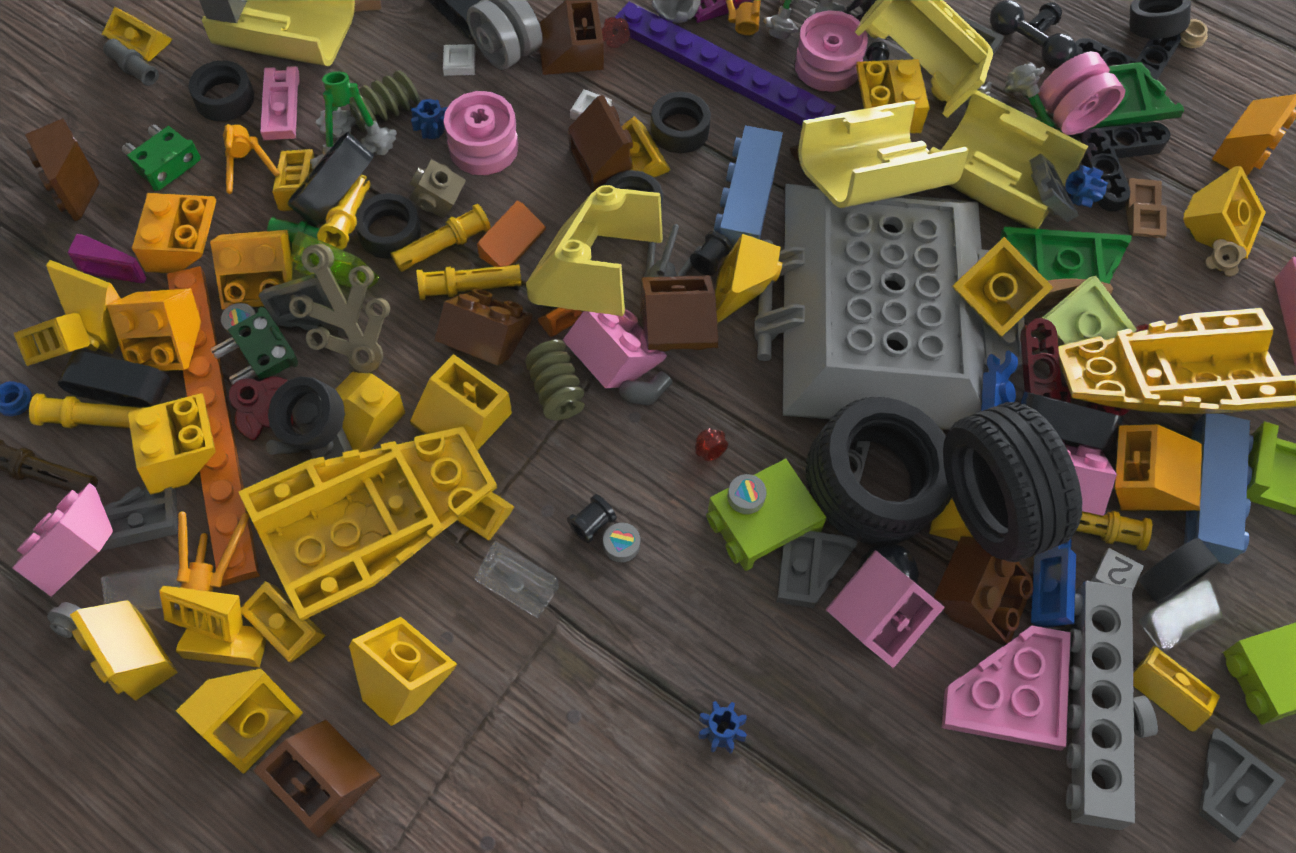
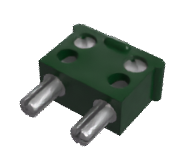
M263 307L258 309V313L229 328L228 331L231 338L211 348L212 354L217 359L239 348L250 365L229 377L232 385L241 379H252L256 376L261 381L278 374L290 366L297 367L298 365L294 351L266 308ZM269 362L267 365L262 366L263 363Z

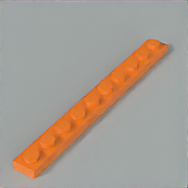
M199 266L168 273L167 279L169 290L191 288L201 320L189 367L183 370L187 397L203 393L216 451L200 470V477L215 567L217 569L242 514L248 512L238 491L244 489L221 360L220 358H215L211 352V348L218 344L205 273L202 267ZM250 518L225 570L221 586L260 576Z

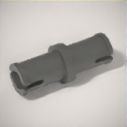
M110 39L104 44V54L118 63L119 68L128 75H134L147 86L153 85L158 80V70L145 62L142 55L136 50L128 49L117 39Z

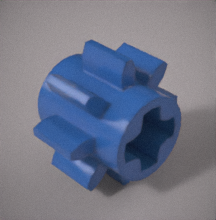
M422 100L417 105V108L411 109L413 131L421 130L423 139L440 138L445 130L444 116L448 107L441 108L439 100Z
M1080 165L1078 171L1069 174L1065 189L1071 194L1070 199L1073 204L1091 208L1093 202L1103 199L1106 186L1108 185V182L1101 179L1104 171Z
M714 701L711 715L706 713L700 714L699 721L707 725V728L702 729L698 737L699 739L708 738L712 743L711 752H715L717 747H726V750L732 753L734 739L745 741L747 734L738 728L746 723L747 716H738L733 711L735 705L733 702L727 708L719 707V704ZM722 721L729 723L728 729L724 731V734L716 731L717 726Z

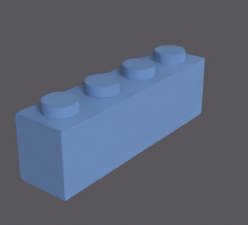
M745 125L742 138L736 137L732 156L737 157L736 163L730 162L726 181L731 182L730 188H723L720 207L725 209L723 214L717 213L714 231L725 235L730 240L731 248L734 247L742 234L760 240L783 132Z
M1217 413L1203 414L1192 427L1191 439L1202 444L1200 510H1186L1184 544L1193 539L1200 538L1220 563L1229 564L1238 555L1246 551L1249 543V533L1245 531V519L1248 517L1251 507L1250 499L1246 498L1247 486L1252 477V468L1248 466V455L1252 450L1254 439L1252 435H1249L1250 420Z

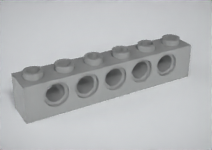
M1085 580L1075 591V618L1073 629L1070 630V652H1073V666L1069 669L1068 689L1073 690L1072 704H1070L1067 712V726L1072 728V743L1069 744L1067 749L1066 762L1068 768H1072V784H1069L1067 788L1066 805L1068 809H1071V822L1122 830L1135 823L1132 588ZM1092 620L1101 623L1105 632L1097 630ZM1092 656L1099 658L1103 662L1105 670L1098 668L1093 663ZM1092 694L1102 698L1105 703V709L1100 708L1094 703ZM1092 732L1099 734L1103 738L1105 748L1095 744L1092 739ZM1092 772L1102 776L1105 781V789L1095 785L1092 780Z

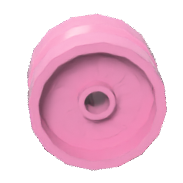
M828 10L815 13L805 20L800 29L799 44L795 58V70L805 84L819 91L835 92L847 89L857 81L856 63L863 62L868 44V33L866 30L860 36L855 33L860 23L858 19L841 11Z
M1097 52L1079 54L1066 61L1047 77L1039 89L1040 93L1038 95L1044 107L1050 114H1054L1053 120L1066 135H1075L1096 126L1107 118L1124 98L1126 90L1116 76L1109 73V67Z
M486 91L466 93L451 102L445 111L444 127L452 162L462 171L472 175L486 176L501 172L510 166L518 151L516 118L512 105L504 97Z

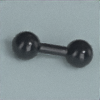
M1003 0L997 3L991 10L990 25L994 31L1002 35L1013 34L1017 31L1042 47V59L1049 67L1057 69L1063 63L1076 56L1077 45L1070 35L1057 33L1049 37L1024 21V10L1018 2Z

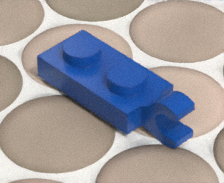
M1010 350L1006 351L1005 361L1001 365L1000 359L994 354H989L987 358L989 372L983 373L981 411L1006 402H1015L1016 400L1014 384L1008 379L1017 369L1018 358Z
M1071 539L1064 544L1034 556L1031 623L1035 626L1048 628L1074 624L1076 553L1071 550Z

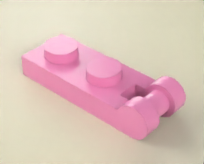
M297 66L286 67V70H276L275 67L264 69L260 130L263 140L296 139L298 85L300 84Z

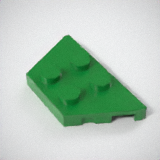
M1141 62L1108 66L1110 69L1109 73L1114 74L1126 90L1125 95L1119 106L1107 118L1090 129L1180 118L1184 108L1180 103L1175 105L1166 96V88L1151 76L1150 71Z
M1004 227L1000 234L1001 239L1005 237L1047 281L1055 279H1088L1089 277L1097 276L1100 282L1108 284L1132 239L1131 235L1015 227Z

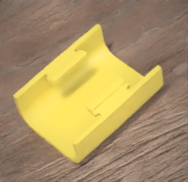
M247 0L237 23L206 19V16H203L202 23L209 40L215 45L330 66L335 60L352 23L355 0Z
M976 90L972 94L967 110L952 136L941 150L932 147L929 154L966 147L969 151L962 175L958 182L948 186L1028 228L1039 229L1049 211L1047 209L1048 206L1042 202L1038 188L1031 177L1033 171L1030 160L1039 154L1046 157L1054 165L1065 187L1069 174L1076 171L1088 146Z
M912 100L805 120L802 125L798 154L801 167L808 178L835 206L845 208L955 184L962 175L969 150L966 147L928 154L929 150L926 149L927 145L923 141L912 143L910 139V125L916 105Z

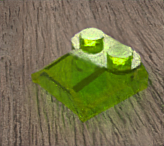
M298 231L292 243L291 260L297 264L295 270L306 276L315 274L309 272L303 266L302 253L308 246L324 244L332 250L334 255V263L330 270L337 284L351 288L352 284L349 281L350 271L355 267L367 265L359 257ZM312 253L311 262L317 266L319 264V257ZM360 270L357 273L359 282L365 283L366 281L365 273ZM374 271V280L368 286L367 290L376 283H378L380 279V276L377 275Z

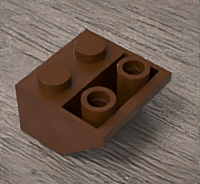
M565 0L539 23L543 35V44L540 47L543 75L604 70V43L597 0Z
M604 95L597 96L568 128L569 150L591 192H594L600 186H604L607 180L615 174L629 171L633 168L630 157V149L633 148L631 135L627 129H622L616 108L609 106Z
M62 118L26 133L25 136L31 148L25 151L36 169L42 167L43 170L37 174L48 192L51 190L56 191L51 196L60 212L67 210L75 222L82 218L100 182L66 121Z
M710 275L642 277L640 314L648 350L666 352L672 349L704 350L706 348H718L716 296Z
M473 289V291L460 294L444 302L434 341L499 365L511 358L528 328L533 314L524 311V307L519 303L513 301L501 302L493 299V295L488 291Z
M961 536L933 598L945 607L943 611L952 621L1001 645H1006L1011 641L1015 630L1019 626L1020 617L1033 591V579L1019 562H1009L995 558L987 553L976 542L974 537Z
M327 720L321 721L285 739L253 770L318 838L382 777Z

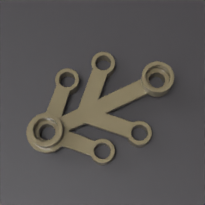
M324 244L308 246L302 253L303 266L309 272L316 274L333 309L313 302L306 295H301L290 301V312L298 318L310 316L342 328L349 339L347 341L332 336L327 329L317 327L310 330L306 335L308 346L315 350L325 347L348 356L352 367L359 372L369 373L376 370L383 361V351L377 341L384 318L390 313L389 303L383 298H375L367 303L365 311L369 320L364 335L357 323L367 288L374 280L373 271L364 265L355 267L350 271L349 281L352 287L348 301H346L330 270L334 263L332 250ZM312 253L319 257V264L317 266L311 262ZM359 270L363 271L366 275L365 283H361L357 279ZM300 300L306 305L305 312H301L298 309V302ZM375 303L381 305L383 309L381 315H377L374 312L373 306ZM316 332L322 336V344H318L315 341L314 334ZM361 350H365L368 353V361L361 359Z

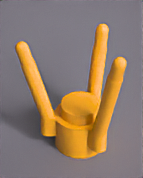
M726 0L729 11L728 21L735 23L736 32L742 35L755 34L759 30L761 0H754V3H741L737 10L734 8L733 0Z
M227 124L224 126L226 192L228 194L233 192L234 158L245 157L251 149H254L275 177L280 175L276 166L260 147L257 137H249L248 130L241 125Z
M184 511L179 512V570L176 581L181 582L180 588L213 592V588H221L225 570L250 516L248 513L242 514L217 569L213 573L214 566L204 563L208 540L206 533L200 535L195 562H190L188 568L186 513Z

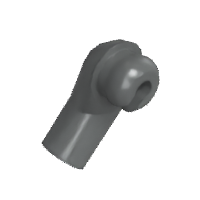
M660 371L650 382H623L619 388V394L629 403L651 405L672 384V379L665 372Z

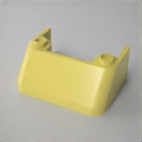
M877 0L863 16L855 30L858 36L865 30L873 38L880 37L885 39L889 35L914 59H919L920 65L932 75L931 90L939 100L947 102L943 111V115L947 118L985 83L993 57V50L986 40L944 0Z
M611 185L598 187L563 224L526 283L529 301L537 305L623 316L625 305L621 264L592 261L590 248L597 236L661 243L663 234L660 193L618 189Z

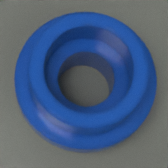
M14 381L1 384L0 413L5 416H17L25 412L29 408L33 397L30 389L26 385Z

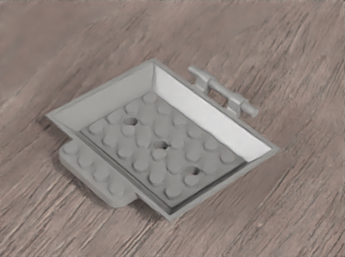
M785 184L784 250L780 251L778 260L782 262L779 276L784 275V307L772 310V283L774 281H771L764 292L759 295L758 315L755 317L754 337L758 340L757 358L761 361L771 359L772 340L779 333H783V416L830 420L841 408L850 402L853 403L855 400H861L866 397H889L901 400L920 409L933 419L940 429L950 430L952 425L958 420L981 412L983 373L989 372L987 366L989 354H994L998 357L1001 365L1005 361L1006 351L1010 350L1018 358V366L1014 372L1018 371L1023 364L1020 335L1025 325L1023 316L1009 331L1000 337L951 287L989 251L982 249L978 202L904 195L839 208L818 187ZM883 225H893L899 232H888ZM766 239V240H762V241H765V242H768V243L773 244V242H772L771 240H767V239ZM895 281L901 287V290H891L886 286L885 282ZM887 341H899L903 345L904 350L896 351L891 349Z

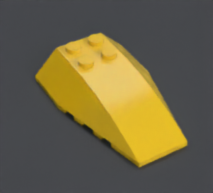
M1262 308L1187 314L1179 316L1176 323L1168 325L1164 321L1151 323L1148 330L1133 333L1130 329L1118 331L1115 338L1104 340L1101 336L1058 346L1060 366L1071 396L1075 399L1125 409L1176 414H1217L1296 407V375L1281 376L1273 362L1268 349L1274 329Z
M463 426L416 436L414 441L396 444L395 441L381 444V448L359 452L358 449L342 452L343 456L324 460L323 456L310 459L238 491L300 621L375 586L497 488L495 480Z

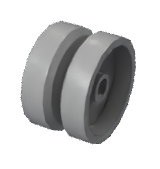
M481 0L469 7L467 11L468 26L478 48L485 58L500 70H506L517 63L521 56H529L540 49L543 44L540 24L533 9L526 0Z

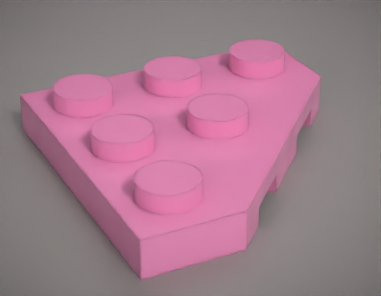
M1030 626L1019 634L1018 637L995 651L968 673L947 686L944 693L942 728L1062 751L1066 748L1071 633Z

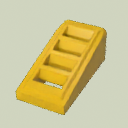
M313 149L290 150L280 153L277 167L280 175L275 177L272 191L280 211L293 210L287 203L313 170L310 160L314 158Z
M77 312L56 317L14 333L27 366L90 345V339Z
M162 586L159 590L165 621L230 643L234 642L243 626L239 595ZM174 603L179 604L180 610L175 609Z

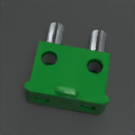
M153 124L151 125L152 128H148L149 134L153 137L137 148L130 143H125L126 146H122V151L127 155L135 171L150 183L154 191H158L198 163L201 157L191 139L186 140L169 125L162 130Z

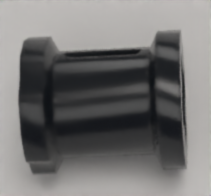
M710 231L705 236V243L702 247L691 254L690 262L698 272L712 276L716 273L718 269L717 264L723 256H727L732 250V244L725 235L717 231Z
M597 494L590 498L591 503L577 515L571 514L567 518L571 529L586 543H590L593 540V534L607 522L613 523L617 519L612 507Z

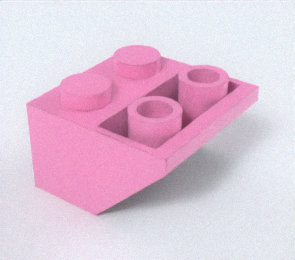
M626 309L623 316L583 311L563 339L565 344L605 388H620L621 384L625 381H635L663 362L667 357L662 351L648 350L644 330L639 326L637 317Z
M1061 439L1068 450L1078 476L1082 495V511L1104 516L1117 474L1100 448L1080 443L1079 446L1065 444V441Z
M90 483L78 494L71 490L56 506L57 510L52 514L50 512L46 514L34 527L33 531L36 533L33 532L17 549L22 556L12 568L51 597L101 550L113 532L98 492Z
M875 550L826 610L864 645L894 668L945 607Z

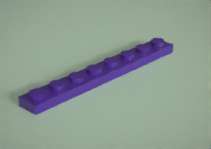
M630 1L613 18V29L801 126L805 120L830 116L835 113L836 106Z

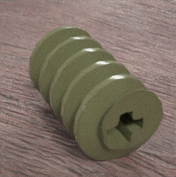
M400 70L393 73V78L389 75L384 76L382 83L377 80L373 81L371 89L365 85L361 86L359 92L373 121H376L375 116L377 115L384 122L388 121V110L394 116H399V105L405 111H410V100L416 106L420 103L418 92L412 81ZM351 97L349 103L351 114L356 119L359 129L364 132L366 130L364 119L353 97Z
M551 340L536 346L525 359L526 367L530 371V378L534 382L535 392L538 393L539 402L543 406L544 416L554 421L573 417L585 407V404L580 401L584 396V391L578 387L580 380L576 375H573L575 367L569 363L571 357L570 354L565 352L566 344L562 340Z

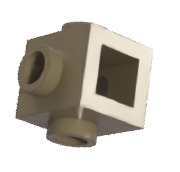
M431 159L424 170L418 167L409 184L414 189L409 199L415 202L421 209L432 212L444 219L453 207L466 179L452 172L448 166Z

